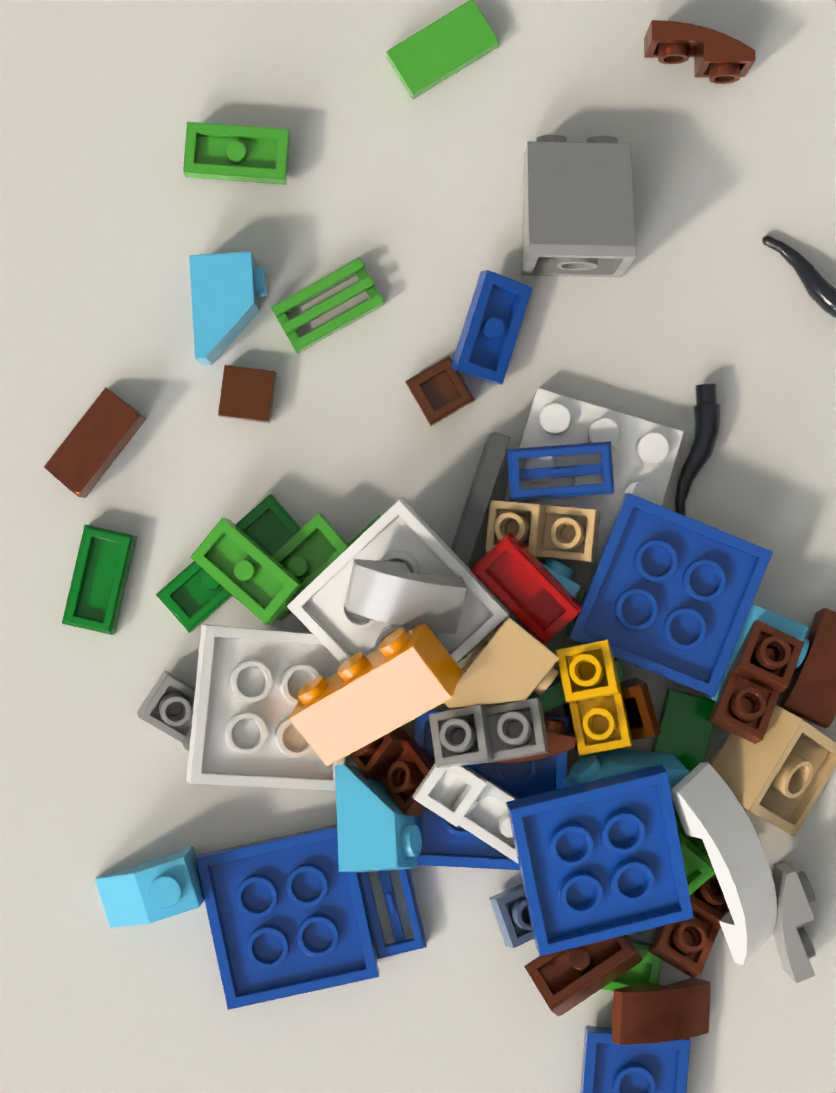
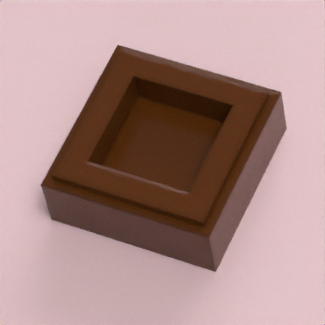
M450 356L405 381L430 426L435 425L475 401L460 373L450 369L452 364Z
M224 365L218 416L270 423L277 373L269 370Z

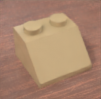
M507 617L480 642L460 667L463 672L454 694L444 704L449 708L522 701L526 700L532 691L540 696L559 673L553 667L559 657Z
M775 705L762 741L754 744L730 733L723 747L713 755L710 765L722 777L743 808L795 837L836 769V742L803 719Z

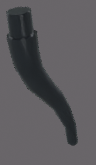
M764 236L762 238L763 244L779 252L794 268L809 296L826 313L836 318V288L824 279L816 268L799 252L771 236Z
M716 384L695 386L696 405L693 406L695 438L681 469L675 496V512L686 516L685 502L691 485L712 455L719 434L720 404H717Z

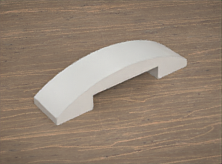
M701 762L671 789L672 800L686 836L701 838L704 842L729 908V912L719 922L735 963L744 965L773 934L777 917L775 884L761 841L742 805L710 763Z
M435 763L413 794V799L457 827L459 825L518 863L506 802L518 798L465 765L437 768Z

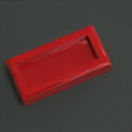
M511 532L506 534L470 570L543 645L582 611L583 606Z

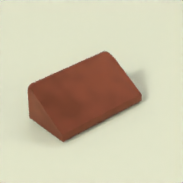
M105 387L44 468L75 495L86 498L147 418Z
M624 935L538 956L524 967L549 1009L555 1015L561 1016L639 964L643 958L629 937Z

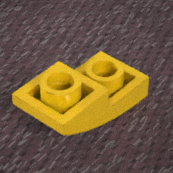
M609 640L556 650L557 657H559L558 664L565 701L570 705L579 756L634 747Z

